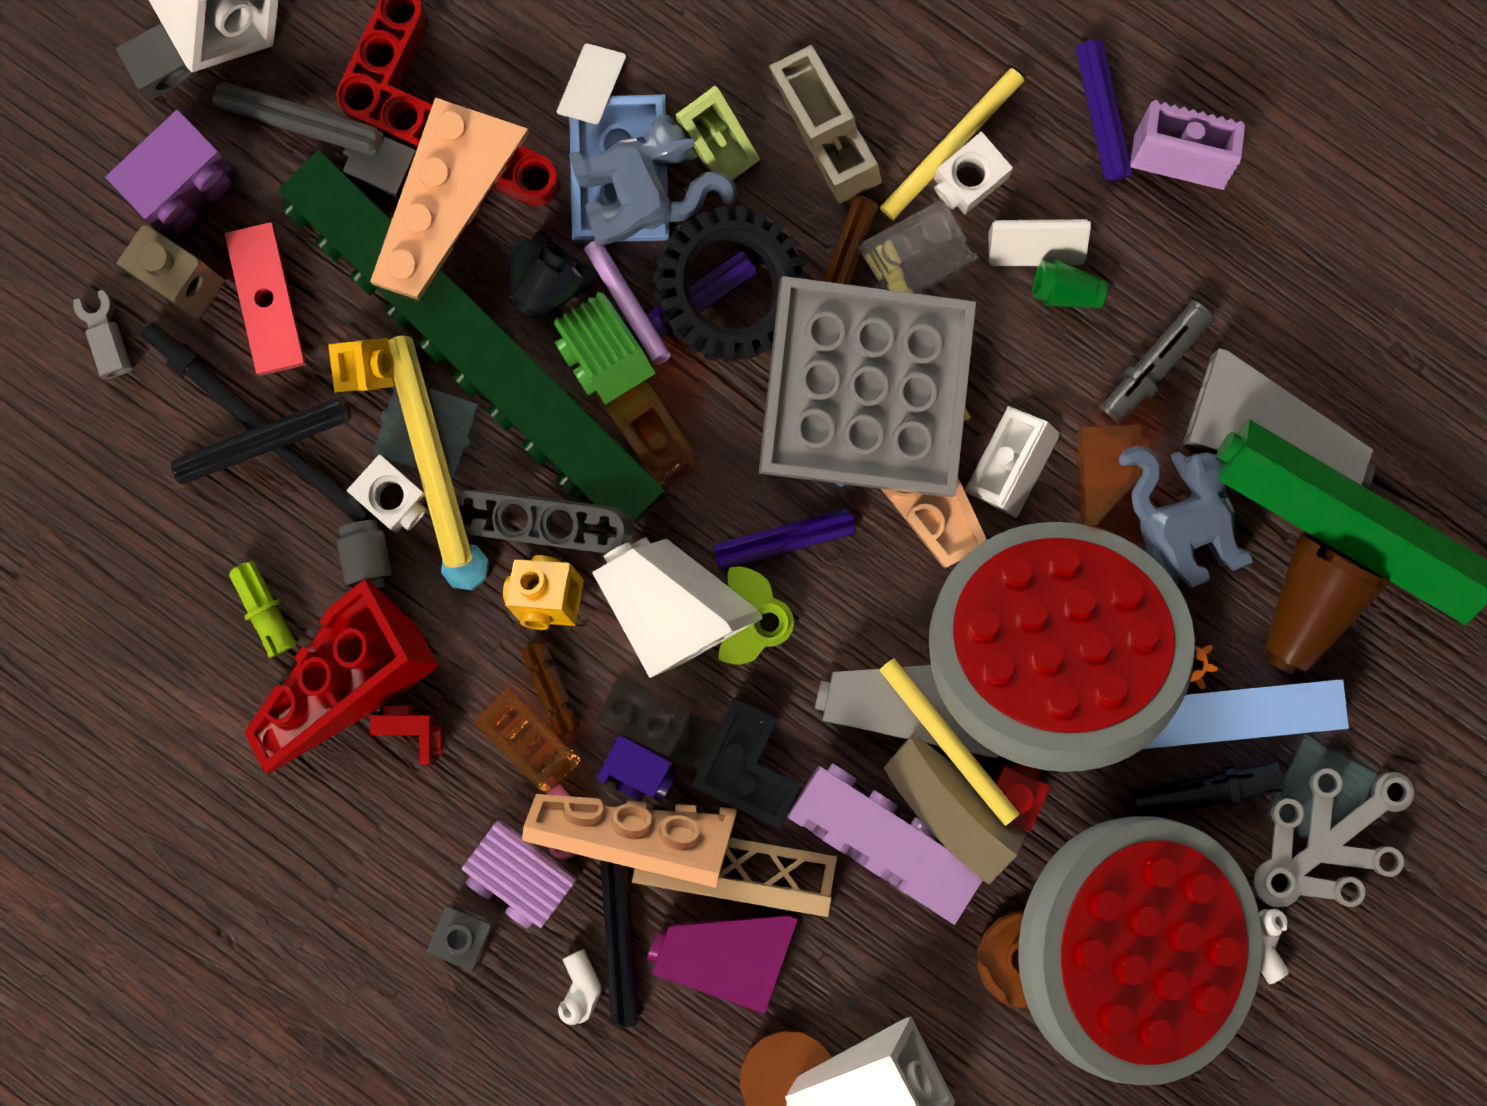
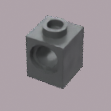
M162 23L115 48L137 89L149 102L199 75L198 71L191 72L186 67Z
M384 137L380 151L376 155L371 156L345 148L341 164L345 165L343 172L351 182L398 202L416 150Z
M450 903L444 907L426 953L472 972L479 966L497 921Z

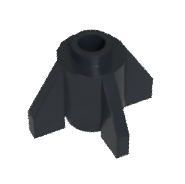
M537 230L532 239L521 235L511 250L509 292L515 297L512 303L518 310L530 317L537 318L539 314L550 316L554 309L588 289L598 272L595 267L579 260L575 261L568 253L555 246L547 234L540 230Z

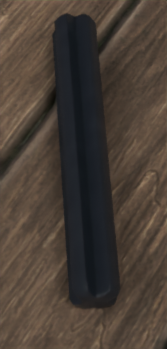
M344 397L333 398L174 459L171 462V470L179 484L194 481L349 422L352 419L351 409Z
M600 860L611 1023L613 1027L635 1026L638 1022L628 866Z

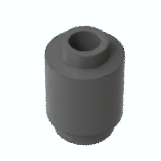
M377 520L359 521L339 527L340 539L336 540L345 587H355L365 579L369 580L379 590L385 589L384 581L393 578V572L384 531L378 529Z

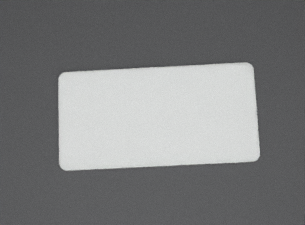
M585 44L561 99L557 113L595 125L598 124L626 55L592 44Z

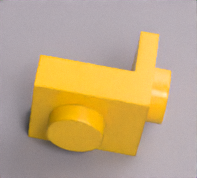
M388 338L328 344L334 393L358 390L369 391L394 386L392 375L394 361L389 351Z

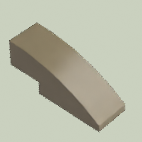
M812 44L769 65L777 87L838 203L841 204L881 184L882 180L878 163L858 131L853 114Z
M913 733L886 763L884 770L907 804L933 835L966 867L989 885L1018 855L1027 833L1012 822L1004 826L955 764Z

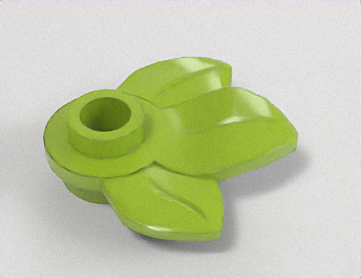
M730 567L728 570V587L757 608L761 616L765 613H774L779 619V626L774 631L764 630L760 621L721 643L718 659L725 663L742 665L754 661L765 646L773 647L785 642L793 631L794 617L790 608L783 601L773 597L771 585L762 574L745 567Z

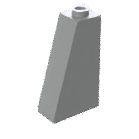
M1219 348L1210 356L1182 447L1201 453L1217 454L1225 437L1232 431L1237 434L1250 419L1365 488H1369L1375 471V465L1369 463L1373 452L1372 448L1229 351Z
M931 665L902 667L971 754L998 758L996 753L972 738L950 714L936 687ZM880 669L833 672L830 682L820 681L815 709L823 711L822 721L902 739H908L914 733L927 744L939 746L881 674Z

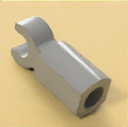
M100 290L98 291V297L101 301V306L97 312L88 313L85 302L80 298L74 299L73 308L75 314L88 325L89 329L85 333L100 378L111 379L129 373L133 369L118 324L111 321L114 313L113 299L107 292Z

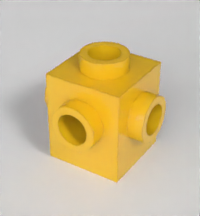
M536 555L532 557L531 561L514 560L511 576H507L503 586L504 603L520 621V624L527 628L546 630L550 624L576 626L584 580L570 563L560 562L558 559L550 556Z

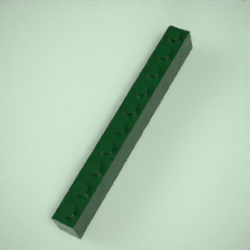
M319 149L277 189L287 201L281 209L301 229L309 223L321 235L315 243L335 263L343 256L355 268L349 276L369 296L377 290L389 302L383 310L403 330L410 324L424 336L418 342L419 346L438 364L446 358L458 370L452 378L472 398L480 392L492 404L486 412L505 431H508L514 425L527 438L521 446L541 466L549 460L561 472L555 480L575 500L583 493L593 504L620 508L629 515L634 528L666 495L665 490L441 269L420 300L373 285L370 281L391 220ZM609 519L608 522L600 523L610 534L616 529V527L610 526Z

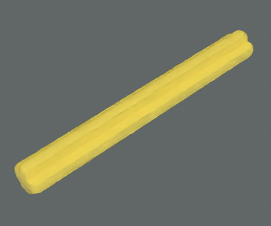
M397 336L388 340L389 351L394 361L392 375L442 559L447 568L462 567L472 561V554L414 342L410 336Z

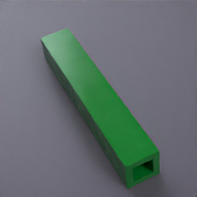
M1250 419L1237 434L1233 431L1230 432L1221 443L1217 452V457L1220 459L1218 474L1220 482L1464 625H1467L1486 606L1487 559Z

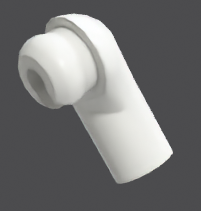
M1264 909L1259 912L1262 931V962L1260 972L1269 985L1281 980L1290 972L1276 951L1280 935L1288 927L1285 914L1278 909Z
M582 949L562 959L571 977L572 984L564 1001L558 1007V1014L560 1019L569 1025L584 1023L592 1016L602 993L600 981L585 949Z

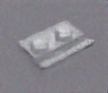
M943 199L865 240L858 247L883 289L920 294L974 264L978 259L976 253H972L967 246V238Z

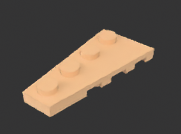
M435 98L370 282L375 286L420 300L453 250L454 243L466 225L471 223L479 211V206L493 184L496 185L506 170L507 163L529 135L528 128Z
M959 478L957 480L956 496L952 498L881 489L944 569L960 562L970 551L987 540Z
M536 794L524 824L522 841L716 888L734 827L737 808L720 807L719 814L697 813L696 805L676 804L674 811L647 809L646 802L627 801L626 804L618 807L603 806L599 798Z

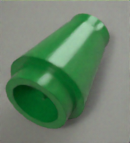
M1054 259L1052 262L1041 261L1035 273L1032 297L1042 300L1043 306L1093 307L1100 309L1107 295L1108 283L1106 280L1098 279V277L1058 259Z

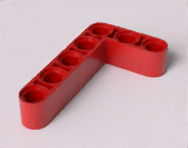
M379 0L340 81L336 93L337 102L348 119L374 126L384 134V137L417 151L432 104L397 88L426 30L427 15L420 0ZM401 6H410L415 9L413 17L406 23H395L391 20L393 12ZM385 48L394 51L393 59L389 64L381 67L371 64L372 56L376 51ZM367 91L373 94L372 103L364 110H354L350 107L351 100L357 93ZM405 111L417 114V120L413 127L408 130L394 128V120L398 114ZM521 145L507 163V168L496 185L493 184L491 187L524 203L539 207L551 203L556 198L560 183L551 160ZM540 170L549 175L547 185L540 190H529L524 186L526 176L532 171Z

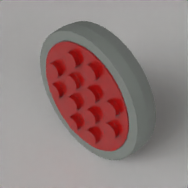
M1066 522L1029 524L1009 529L979 544L956 565L945 581L933 610L929 629V650L934 681L941 699L957 723L972 738L997 755L1015 763L1047 771L1071 772L1097 769L1115 764L1139 752L1155 740L1167 727L1180 707L1192 677L1195 652L1193 623L1185 599L1174 580L1153 557L1137 545L1111 532L1088 525Z
M1135 816L1108 820L1096 824L1070 839L1057 851L1039 875L1030 893L1021 923L1018 960L1021 984L1029 1011L1045 1039L1058 1053L1077 1067L1102 1079L1124 1084L1159 1085L1177 1081L1202 1069L1226 1048L1238 1032L1251 1007L1260 977L1262 962L1261 922L1253 892L1237 862L1228 851L1206 833L1173 820L1153 816Z

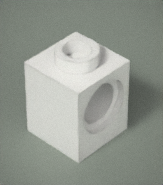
M981 131L937 168L934 180L938 184L934 189L940 199L950 209L953 210L957 206L966 215L1009 178L1013 167ZM963 167H973L980 172L982 183L975 187L965 186L958 180L956 172Z
M380 454L346 490L395 533H398L402 527L407 531L410 530L427 511V508L423 506L426 501L425 493ZM389 485H400L404 492L401 505L393 510L383 509L380 503L381 492Z

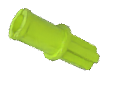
M249 561L233 568L229 576L248 612L244 618L246 621L251 620L268 657H275L289 650L288 648L295 647L297 642L294 640L278 608L281 602L279 599L273 600L256 564L253 561Z

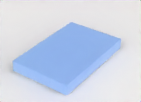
M665 94L610 96L600 122L596 125L569 117L570 154L579 151L586 159H589L608 150L619 141L643 137L652 128L656 117L666 115ZM570 161L573 243H590L595 241V237L585 205L598 202L602 206L611 205L617 200L616 191L613 183L592 188H579ZM659 164L655 168L668 196L667 164ZM669 222L654 229H642L628 239L617 242L668 240Z

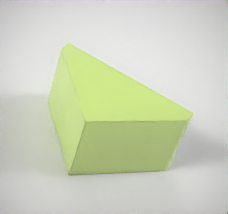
M716 86L676 114L677 125L682 127L687 139H694L695 145L691 148L696 150L697 157L709 172L717 171L728 175L733 180L761 160Z

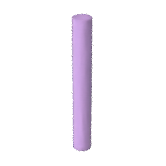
M596 241L590 242L584 249L585 253L654 365L664 363L670 358V352L604 245L597 246Z

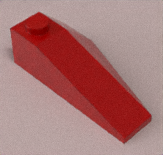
M363 579L326 610L319 621L323 626L308 647H301L294 658L297 664L283 685L274 687L245 730L244 734L264 773L274 772L404 694L439 666L418 626L369 580Z

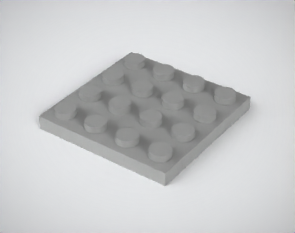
M782 276L779 283L758 474L951 498L956 496L976 302Z

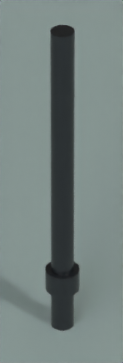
M155 322L148 324L142 331L141 337L168 359L166 363L168 367L181 378L185 376L190 378L249 431L270 423L200 362L201 356L186 343L180 345ZM294 443L273 450L275 454L353 522L365 521L371 515L367 508Z

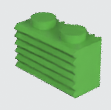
M598 292L595 298L589 297L587 303L581 302L579 308H572L571 313H564L563 318L555 319L554 325L562 338L554 343L569 367L576 363L580 365L573 370V373L588 396L597 391L606 405L656 374L643 350L604 293Z

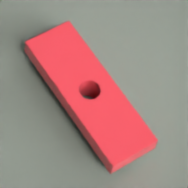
M270 222L224 233L256 374L261 376L306 365L275 225ZM266 293H272L274 296L272 304L268 307H260V298Z

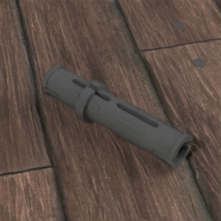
M1191 300L1188 307L1165 333L1159 337L1135 367L1129 366L1122 373L1124 380L1105 402L1097 408L1098 413L1112 426L1121 429L1124 422L1146 398L1152 399L1158 392L1157 385L1179 359L1185 355L1186 351L1200 337L1204 330L1214 322L1213 314L1199 302ZM1182 333H1184L1181 336V338L1174 344V346L1167 352V354L1162 359H1160L1163 356V354L1170 348V346L1177 340V338ZM1150 370H1152V371L1143 379V377H1144ZM1133 389H1135V390L1133 391V393H1132L1129 397H1127V396L1129 395V393H1130Z

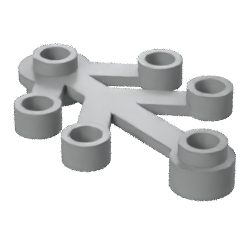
M1321 768L1316 770L1311 775L1309 781L1313 798L1307 847L1293 858L1294 827L1302 822L1304 810L1301 804L1294 799L1283 798L1276 801L1271 809V817L1275 822L1271 859L1259 865L1253 878L1254 890L1260 900L1273 907L1289 906L1300 895L1333 899L1347 907H1355L1364 900L1365 887L1356 878L1345 876L1337 881L1304 876L1320 863L1373 869L1379 875L1387 877L1399 874L1404 866V858L1396 848L1382 846L1372 850L1343 845L1386 811L1398 812L1406 809L1414 798V787L1410 779L1397 772L1380 774L1371 785V797L1331 827L1333 800L1342 789V778L1333 769ZM1323 774H1329L1334 781L1333 788L1327 793L1322 792L1318 787V780ZM1396 782L1402 787L1403 794L1398 801L1394 802L1388 797L1387 790L1392 783ZM1285 804H1290L1295 809V817L1288 823L1283 822L1279 816L1280 808ZM1386 852H1390L1395 858L1393 868L1388 871L1383 870L1379 863L1380 857ZM1278 873L1284 874L1288 882L1287 887L1281 892H1276L1271 885L1272 878ZM1351 882L1355 885L1357 893L1352 900L1345 901L1341 896V888L1344 884Z

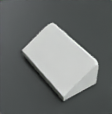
M1088 219L995 220L988 231L989 263L992 266H1039L1041 261L1052 262L1054 259H1058L1069 265H1082L1087 257L1091 223Z
M1008 406L964 491L976 499L1016 518L1059 438V432L1049 422Z

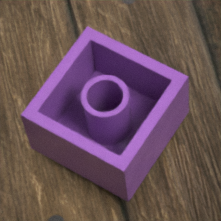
M176 110L110 171L105 178L148 223L168 238L173 232L180 234L195 221L197 217L195 211L208 199L215 201L226 193L232 184L230 179L237 172L201 133Z

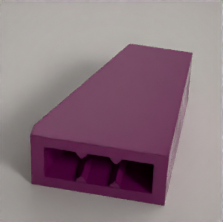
M789 913L671 923L666 934L656 932L647 960L656 963L652 975L765 1014L798 918Z

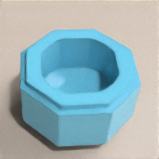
M469 544L472 561L462 567L447 568L442 560L441 574L452 588L473 591L488 579L490 560L479 546Z

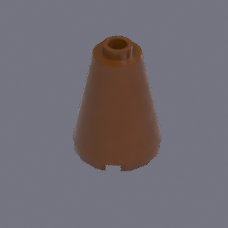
M1301 533L1293 550L1264 646L1267 651L1272 653L1268 661L1291 675H1295L1298 668L1308 672L1385 590L1389 580L1369 568L1367 571L1362 569L1363 566L1352 558L1311 536L1308 537Z

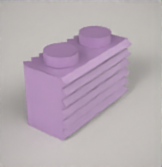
M1154 100L1150 103L1134 134L1130 167L1224 190L1225 185H1227L1228 180H1230L1231 175H1233L1241 160L1245 125L1242 121L1235 123L1232 118L1226 121L1223 116L1216 118L1214 114L1207 116L1204 111L1198 114L1195 109L1188 111L1185 106L1179 109L1176 104L1170 107L1166 102L1160 105L1157 100Z
M501 820L495 822L461 869L470 875L465 883L471 889L488 900L495 894L509 904L505 913L526 929H529L533 923L542 928L579 879L537 846L522 841V835Z

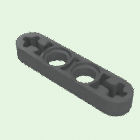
M482 489L467 490L456 494L467 535L608 553L630 542L633 534V523L629 515L622 509L613 506ZM473 504L474 508L481 510L494 509L492 517L472 519L471 515L465 514V505ZM513 504L521 505L528 516L527 525L520 532L510 527L507 521L508 510ZM558 510L566 511L573 520L572 532L566 538L556 534L552 527L553 515ZM608 519L610 526L617 528V536L608 538V541L607 534L603 532H586L588 524L608 522Z

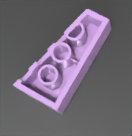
M833 763L828 771L818 766L789 810L787 817L801 827L804 826L832 847L852 857L856 862L874 874L889 881L899 890L955 925L983 880L966 867L947 848L935 841L936 837L920 819L915 817L911 824H908L894 815L898 808L897 804L873 790L869 798L852 787L857 779Z

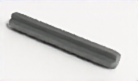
M225 81L216 85V91L212 95L213 104L221 110L371 156L379 153L381 144L384 141V134L374 126Z

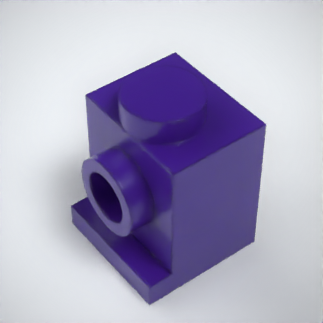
M619 735L596 779L605 784L608 783L612 776L618 779L615 789L638 801H641L644 794H647L663 802L676 775L668 772L673 763L672 761Z

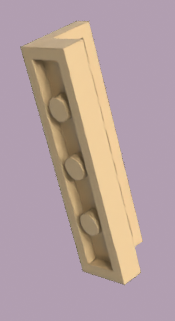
M730 837L726 854L732 863L721 870L716 888L634 869L632 883L828 917L837 856ZM729 848L746 850L748 852L736 859ZM756 853L770 855L780 872L765 883L755 882L750 879L740 864ZM777 856L797 860L785 868ZM805 861L825 864L821 893L800 890L789 872ZM736 868L743 879L724 875ZM784 876L792 888L772 884Z

